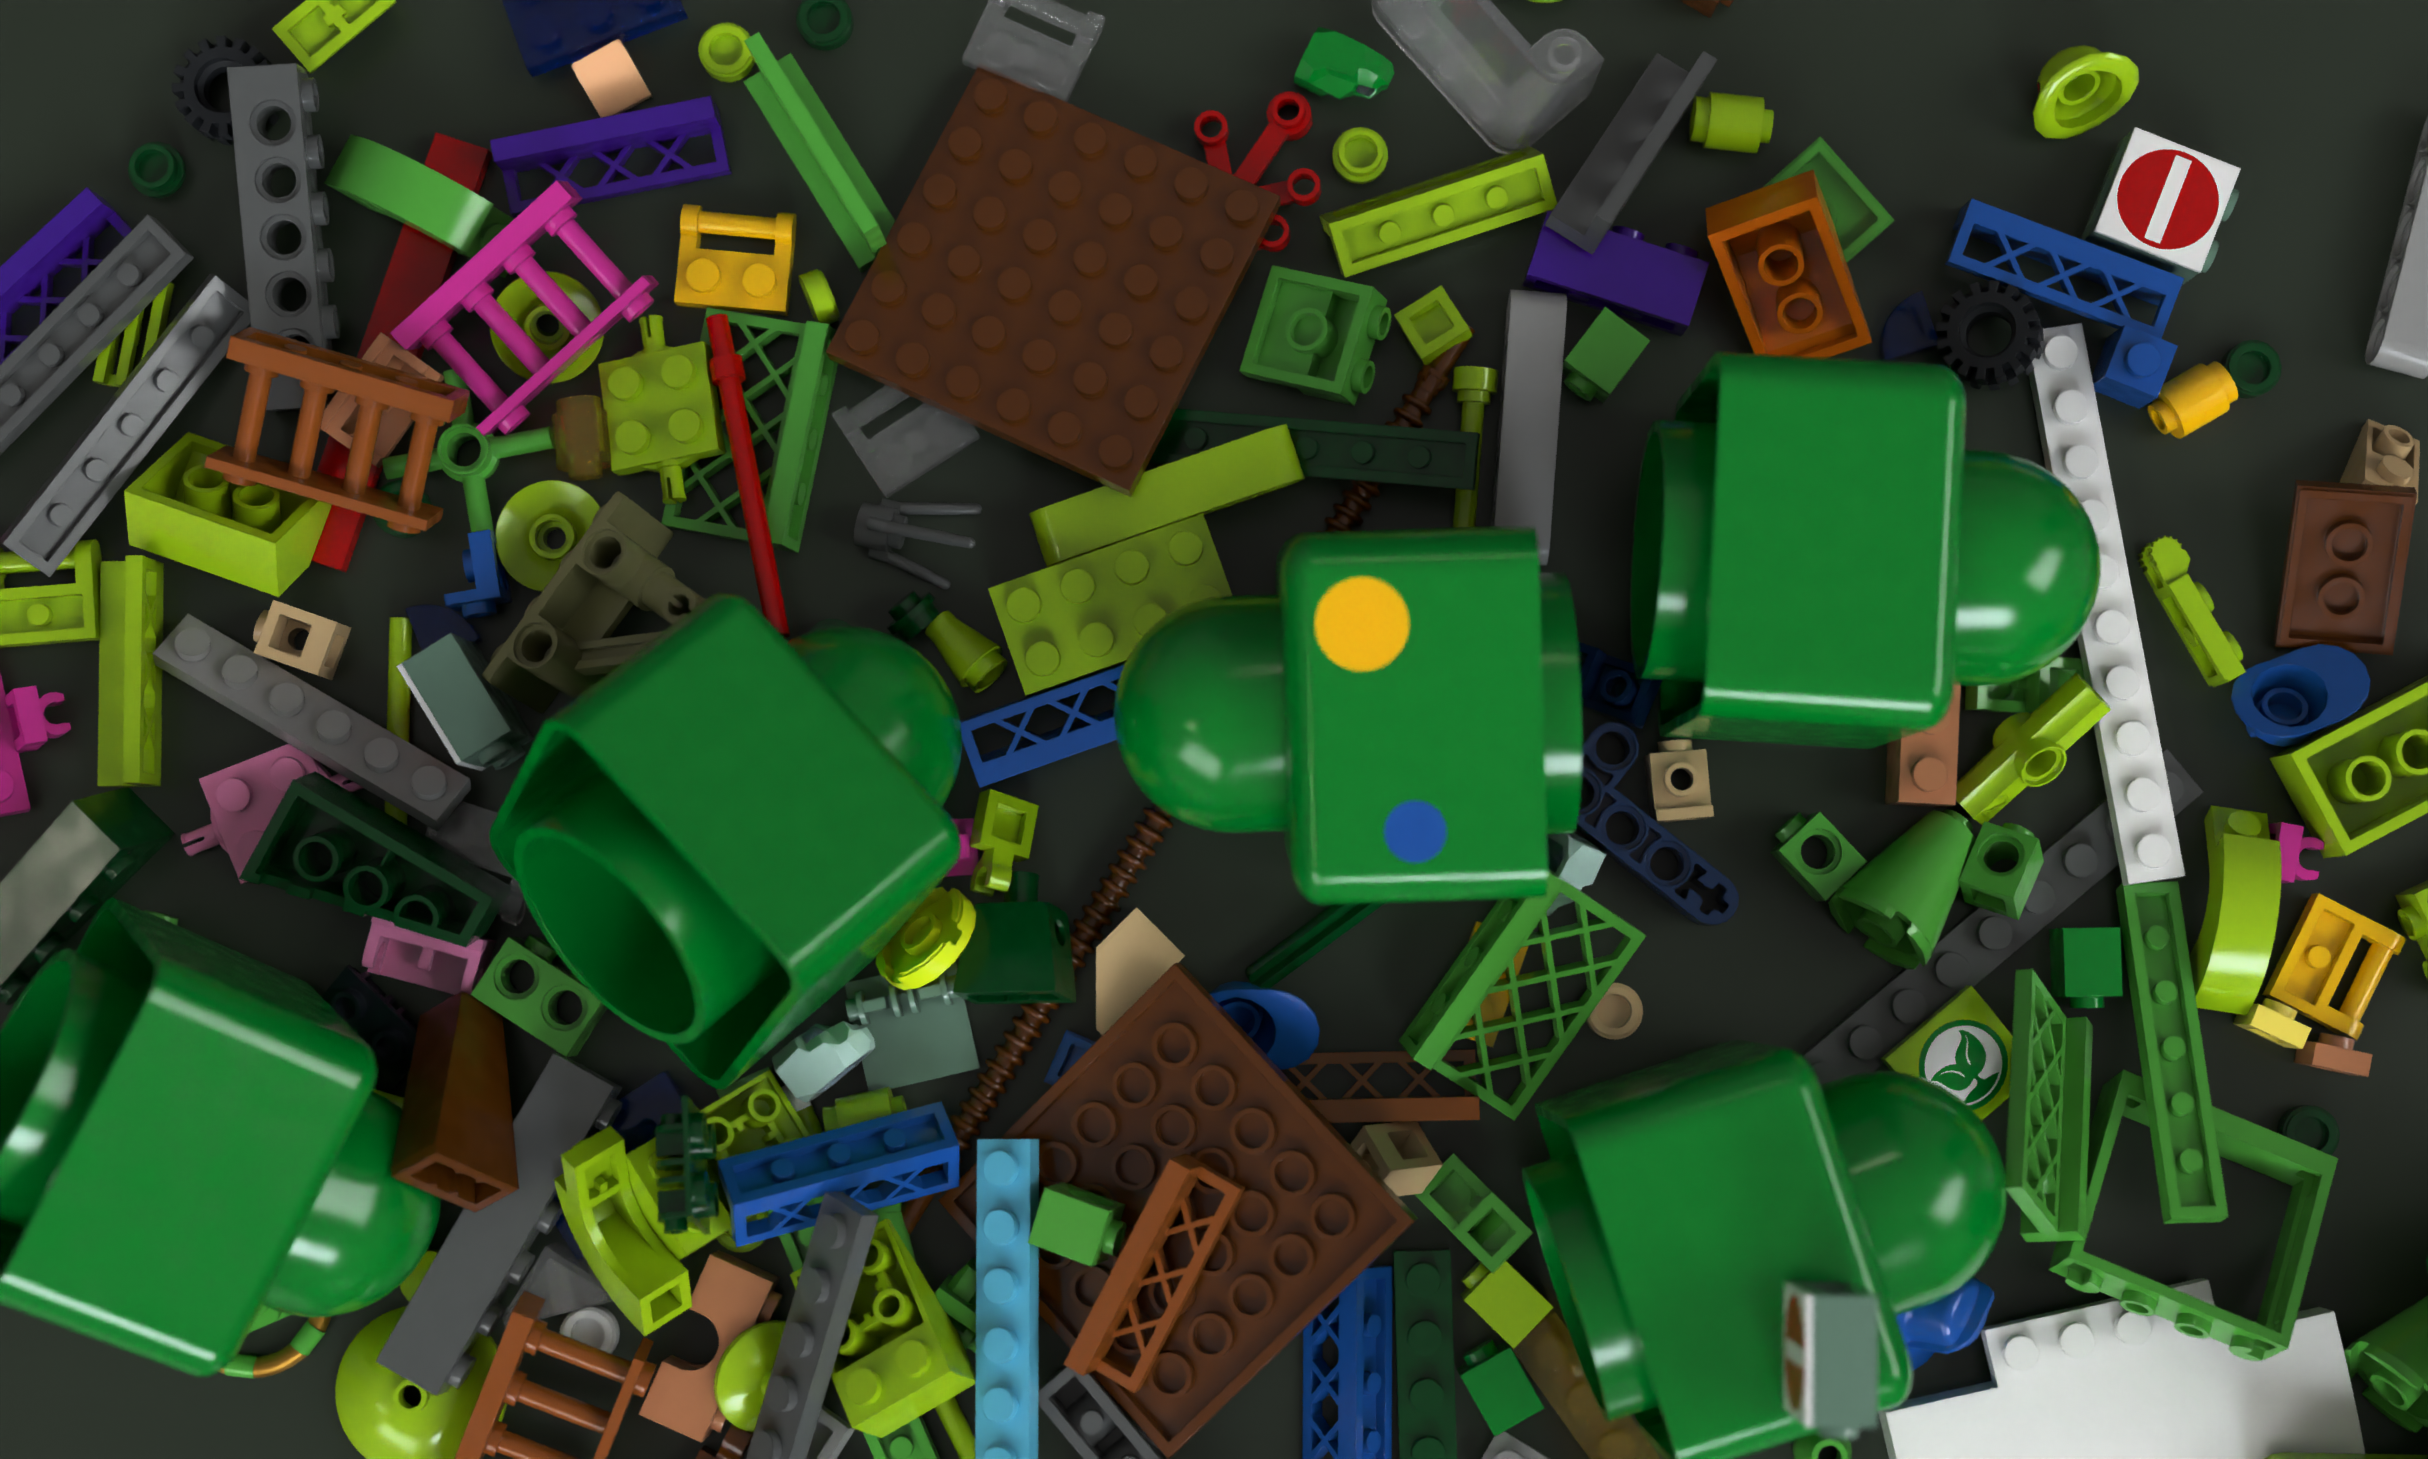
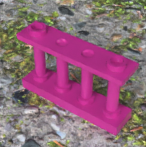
M556 180L390 333L405 350L419 349L421 346H424L428 351L434 348L492 413L476 427L483 436L490 435L491 433L494 434L499 429L505 436L512 432L531 414L525 406L621 318L624 317L630 323L646 311L655 301L649 293L659 285L658 281L652 275L641 276L632 284L574 220L577 217V213L572 208L583 198L568 181ZM546 232L551 237L558 235L616 299L592 322L533 258L536 252L531 246ZM504 270L510 275L517 273L574 336L553 358L549 359L493 298L492 294L495 290L489 284ZM463 308L469 313L475 310L533 374L510 397L501 390L451 335L453 327L448 322Z

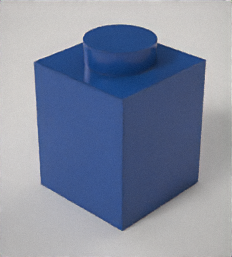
M2128 325L2122 326L2106 339L2092 375L2095 392L2138 409L2144 407L2158 398L2178 345Z

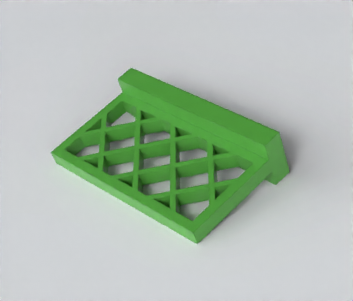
M758 32L744 40L760 72L743 82L862 273L872 266L881 247L887 244L885 239L895 220L793 55L789 53L777 61Z
M707 307L700 341H704L711 346L706 318L714 314L728 315L730 325L740 327L750 342L735 354L741 355L742 360L745 361L754 353H757L770 373L769 376L746 392L743 388L742 390L746 410L759 428L751 434L753 447L763 439H766L774 451L772 467L759 475L761 487L768 483L766 495L763 491L762 493L773 548L799 553L838 363L830 360L826 354V350L836 330L825 323L806 321L805 324ZM751 329L765 332L756 338ZM781 334L798 336L795 357L777 369L763 347ZM791 374L788 386L784 381V378ZM777 384L786 397L784 410L766 424L752 401ZM723 408L720 410L721 423L725 421ZM779 429L778 439L776 440L772 433ZM723 430L726 454L721 455L703 469L697 461L682 469L685 495L701 484L715 507L697 520L680 517L682 503L677 501V504H665L661 523L671 529L749 542L746 529L740 528L729 512L731 508L741 502L739 490L722 501L708 479L733 461L729 438ZM691 468L694 472V475L688 479L689 470ZM722 516L727 525L712 522Z
M1548 868L1545 897L1498 899L1404 1032L1399 1042L1413 1060L1429 1070L1433 1068L1515 1121L1643 942L1646 935ZM1561 892L1575 902L1578 923L1549 929L1547 911ZM1586 909L1599 918L1588 920ZM1538 925L1539 932H1534V933H1532L1533 930H1534V929L1536 928V926ZM1614 927L1625 935L1612 954L1593 958L1589 932ZM1579 934L1583 961L1554 967L1551 941ZM1541 943L1545 969L1516 976L1513 959L1521 947ZM1601 969L1600 972H1599V973L1597 974V976H1596L1595 970ZM1505 971L1506 978L1499 979ZM1585 972L1587 990L1580 1000L1560 1004L1556 979ZM1546 981L1550 1007L1521 1013L1518 987ZM1508 990L1512 1016L1483 1022L1480 1005L1487 995ZM1568 1015L1565 1021L1563 1022L1562 1016ZM1472 1018V1020H1473V1025H1468V1026H1466L1467 1023H1468V1022L1470 1021V1019ZM1552 1019L1554 1036L1548 1045L1527 1051L1523 1025ZM1514 1027L1517 1053L1488 1060L1485 1034ZM1475 1036L1479 1062L1455 1067L1443 1059L1456 1040ZM1535 1061L1533 1066L1530 1068L1529 1063ZM1519 1065L1522 1081L1511 1097L1506 1100L1493 1091L1490 1072ZM1481 1074L1482 1084L1470 1076Z
M2033 969L2016 970L2005 1186L2006 1191L2021 1208L2020 1234L2026 1242L2085 1240L2093 1025L2087 1017L2067 1018Z

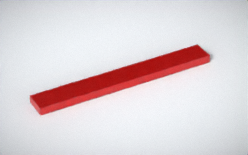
M436 132L424 165L479 194L492 153L489 149ZM403 224L357 358L361 359L380 332L399 344L390 333L449 279L458 254L456 251L428 235ZM421 346L419 349L407 351L421 360L425 347ZM329 435L317 472L344 479L350 449ZM371 464L367 483L368 487L376 489L383 465L378 468ZM332 504L311 561L346 573L367 514Z

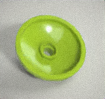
M407 1306L382 1314L366 1325L355 1336L339 1365L335 1386V1400L339 1420L344 1432L353 1446L366 1459H455L498 1346L491 1336L487 1338L481 1334L470 1352V1355L476 1358V1362L465 1382L459 1389L451 1386L448 1392L435 1396L375 1362ZM407 1385L416 1386L420 1390L421 1401L418 1405H410L405 1400L404 1390ZM507 1404L504 1405L498 1421L502 1422Z

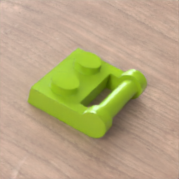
M96 539L79 540L56 569H75L76 583L5 588L4 579L7 574L39 572L40 570L13 551L4 552L3 548L0 547V648L100 640L99 572L101 570L102 552Z

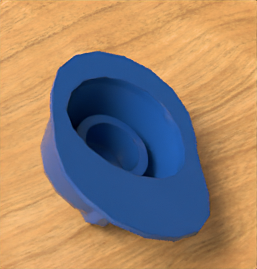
M2317 644L2297 649L2246 669V672L2240 675L2233 684L2231 700L2235 713L2246 724V731L2250 737H2258L2268 744L2281 747L2296 746L2310 739L2317 730L2340 722L2357 712L2368 698L2371 680L2366 665L2354 653L2339 646Z
M1232 981L1219 985L1209 993L1280 1070L1294 1068L1306 1061L1318 1046L1320 1027L1316 1014L1304 1000L1288 991L1260 988L1249 982Z
M1973 1276L1967 1283L1947 1297L1927 1306L1896 1315L1910 1356L1912 1371L1926 1363L1935 1352L1949 1354L1970 1346L1978 1338L1985 1326L1988 1311L1994 1300L1995 1292L1991 1287Z

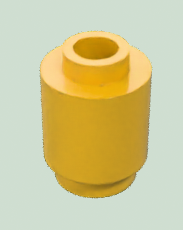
M2213 361L2208 365L2199 363L2164 383L2158 398L2153 400L2152 404L2148 406V413L2152 422L2162 434L2166 435L2170 432L2176 438L2181 439L2228 412L2230 404L2238 399V390L2233 378L2222 364L2217 361Z

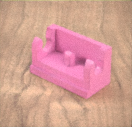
M372 916V924L362 957V966L367 967L368 972L377 975L387 976L454 995L461 991L470 995L490 965L496 940L482 937L471 945L463 947L394 926L393 922Z

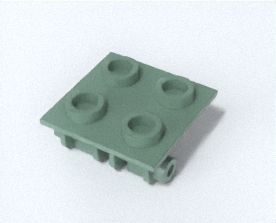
M956 961L939 977L920 988L899 989L889 983L882 975L845 984L848 1000H845L849 1021L853 1022V1024L867 1027L875 1042V1049L862 1060L868 1091L884 1087L894 1089L980 1068L965 999L953 993L958 969Z

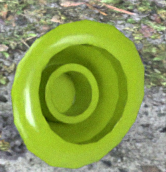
M2079 45L2059 51L2046 62L2037 80L2038 97L2033 110L2035 129L2045 138L2066 139L2100 125L2116 114L2130 100L2139 83L2138 67L2125 55L2101 52L2091 46Z

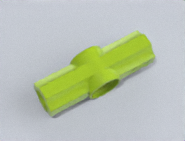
M2075 673L2032 713L2021 712L2014 714L1998 726L1993 735L1994 748L1957 781L1956 801L1979 824L1983 825L1984 821L1988 822L2027 786L2040 787L2054 780L2062 772L2067 762L2065 751L2111 710L2110 706L2079 674Z

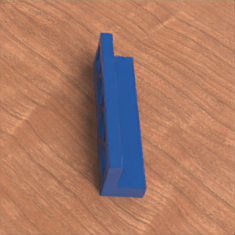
M1973 198L1960 208L1953 227L1957 233L1945 261V264L1988 281H1999L2000 285L2004 287L2010 284L2018 288L2020 293L2110 327L2119 329L2124 325H2128L2162 339L2184 281L2183 277ZM1969 236L1999 246L2002 256L1983 263L1964 256L1963 252ZM2023 255L2050 265L2054 270L2055 276L2040 283L2025 279L2015 257ZM2006 262L2011 273L1995 266ZM2076 275L2103 285L2109 296L2093 303L2081 300L2077 297L2069 277ZM2059 282L2063 292L2049 288L2048 286ZM2129 295L2158 306L2151 326L2130 317L2122 299L2123 296ZM2109 302H2112L2116 312L2110 311L2101 306Z
M1125 663L960 720L962 741L979 788L1117 740L1114 727V709L1091 716L1079 710L1089 689L1103 685L1116 691L1117 683L1113 681L1120 678ZM1078 693L1072 706L1059 701ZM1049 704L1068 713L1063 726L1040 735L1025 729L1034 709ZM1025 712L1019 725L1006 720V718ZM1075 717L1081 719L1080 721L1073 723ZM995 723L1014 732L1008 746L980 755L972 730ZM1021 736L1027 738V739H1025V740L1019 742Z
M942 1101L717 1160L719 1177L730 1206L731 1232L736 1247L815 1226L821 1203L810 1206L806 1204L813 1198L824 1196L825 1192H843L868 1209L875 1210L959 1187V1143ZM943 1163V1170L921 1176L918 1175L924 1168ZM885 1180L877 1188L866 1191L862 1190L869 1183ZM768 1210L773 1211L766 1218L746 1223V1216Z
M1370 1265L1339 1295V1304L1333 1312L1326 1307L1303 1330L1302 1459H1323L1328 1452H1330L1334 1459H1392L1393 1266ZM1329 1336H1331L1339 1348L1338 1363L1332 1370L1323 1359V1343ZM1328 1394L1332 1396L1338 1405V1421L1332 1428L1322 1416V1401Z

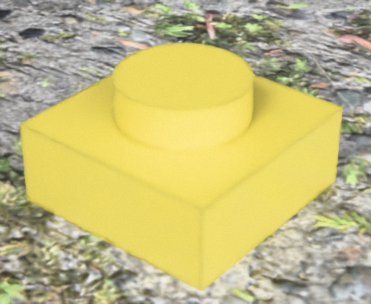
M2265 998L2262 1005L2253 1004L2248 1015L2237 1014L2233 1024L2284 1048L2303 1049L2312 1029L2295 1021L2298 1013L2296 1010L2269 998Z

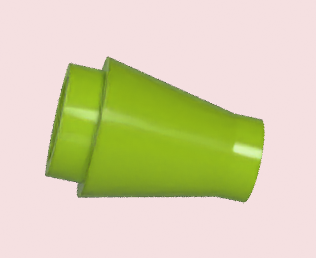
M949 610L939 614L925 631V634L933 641L960 686H969L975 693H979L993 684L1007 666V660L1001 655V646L957 619Z

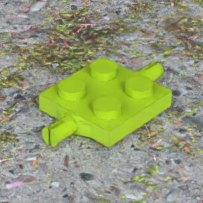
M648 315L649 319L645 316L639 319L643 342L642 351L637 352L631 357L598 364L612 472L619 476L642 471L660 473L662 502L664 504H677V501L683 503L687 500V497L685 496L682 469L687 468L699 459L726 454L717 387L712 384L708 361L713 358L712 349L704 341L678 347L666 346L663 317L660 315Z

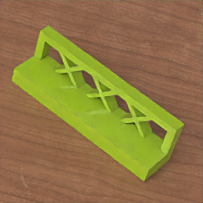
M1529 146L1319 216L1324 232L1331 237L1341 274L1346 278L1553 210L1557 205V200L1544 154Z
M126 555L125 561H101L97 786L161 787L162 669L155 665L152 653L163 642L164 563L143 555Z

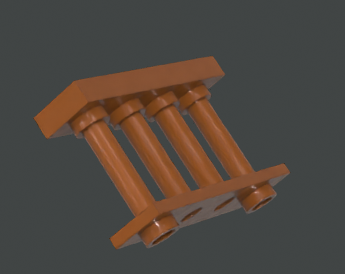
M248 327L230 336L226 358L244 363V370L249 373L235 445L234 447L226 445L206 456L205 468L222 472V478L233 484L255 486L257 483L388 520L387 526L402 533L418 534L421 533V530L427 531L442 519L444 508L423 503V493L438 426L445 425V422L450 423L465 413L469 390L253 327ZM279 374L299 379V386L304 388L289 463L257 454L272 378L279 377ZM335 390L355 395V402L360 405L344 479L312 470L327 395L334 393ZM390 406L410 411V418L415 421L399 495L367 486L383 410H388Z
M524 1291L511 1313L455 1459H483L485 1454L495 1457L497 1452L513 1459H580L507 1431L508 1424L498 1420L504 1405L508 1404L514 1407L516 1402L603 1434L593 1459H607L633 1394L644 1398L656 1369V1364L647 1361L654 1341L643 1337L633 1360H626L546 1329L548 1322L538 1319L546 1299ZM537 1351L622 1383V1388L612 1412L526 1380L528 1373L518 1370L525 1352L534 1356Z

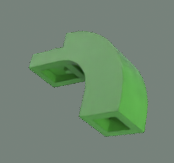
M352 134L324 182L367 209L396 219L446 245L469 260L514 220V218L495 208L492 202L435 170L386 146ZM504 270L499 276L505 278L508 272Z

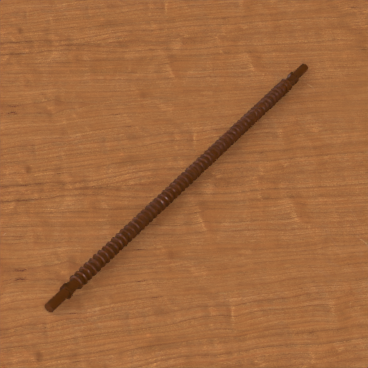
M1468 325L1472 335H1474L1475 330ZM1471 338L1446 350L1429 365H1423L1417 375L1418 380L1411 394H1403L1401 397L1405 403L1404 406L1393 409L1396 419L1393 422L1386 421L1384 425L1423 428V423L1420 420L1423 415H1431L1430 403L1449 383L1450 380L1447 376ZM1350 480L1353 487L1350 491L1346 489L1342 491L1341 494L1345 500L1342 504L1335 503L1333 505L1336 514L1333 518H1325L1324 522L1328 527L1324 532L1352 531L1351 529L1355 524L1362 525L1363 519L1360 515L1363 510L1371 511L1372 506L1369 503L1371 497H1380L1381 493L1377 489L1380 483ZM1155 803L1152 808H1143V813L1146 815L1143 822L1135 821L1134 826L1138 830L1134 836L1127 835L1125 837L1129 843L1125 850H1117V854L1120 856L1119 861L1116 864H1108L1111 873L1108 878L1100 877L1099 881L1103 885L1099 892L1091 891L1090 895L1094 900L1090 906L1086 904L1082 906V910L1085 912L1084 917L1073 920L1076 929L1073 933H1070L1074 972L1077 967H1086L1083 957L1086 953L1093 954L1095 952L1091 945L1095 939H1103L1104 936L1100 932L1101 928L1104 925H1112V920L1109 918L1111 912L1121 911L1118 901L1121 897L1128 898L1130 896L1126 889L1130 883H1138V878L1135 876L1136 872L1139 869H1147V865L1144 863L1145 858L1148 855L1152 857L1156 855L1152 847L1156 841L1164 842L1165 838L1161 835L1162 830L1173 827V823L1170 821L1171 815L1163 811ZM1028 1003L1020 1005L1024 1012L1021 1017H1012L1015 1027L1012 1031L1005 1030L1003 1032V1036L1006 1038L1005 1043L994 1046L997 1056L994 1059H986L985 1063L989 1066L987 1072L977 1073L976 1077L980 1080L979 1085L968 1088V1092L971 1094L968 1101L961 1100L959 1102V1106L962 1108L961 1113L950 1116V1120L953 1122L952 1128L959 1143V1165L963 1163V1158L960 1156L963 1149H972V1144L969 1142L970 1137L981 1134V1131L977 1128L979 1123L990 1120V1117L986 1114L987 1110L990 1107H998L999 1104L995 1100L998 1093H1007V1088L1004 1086L1005 1081L1016 1078V1074L1013 1072L1014 1067L1025 1064V1061L1021 1058L1022 1054L1025 1051H1033L1034 1047L1030 1044L1033 1037H1042V1032L1039 1030L1040 1025L1051 1022L1048 1013L1051 1009L1058 1010L1060 1008L1058 1003ZM943 1163L924 1168L918 1175L921 1176L943 1170ZM936 1193L903 1203L901 1212L909 1235L914 1230Z

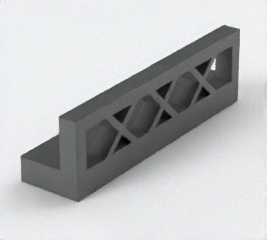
M1703 51L1690 72L1657 53L1551 212L1545 226L1593 255L1689 108L1694 97L1698 94L1718 59Z

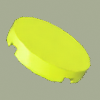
M943 887L934 888L876 956V966L880 975L893 986L902 990L920 988L939 977L956 961L967 946L974 931L976 910L972 902L958 889L952 888L947 892Z

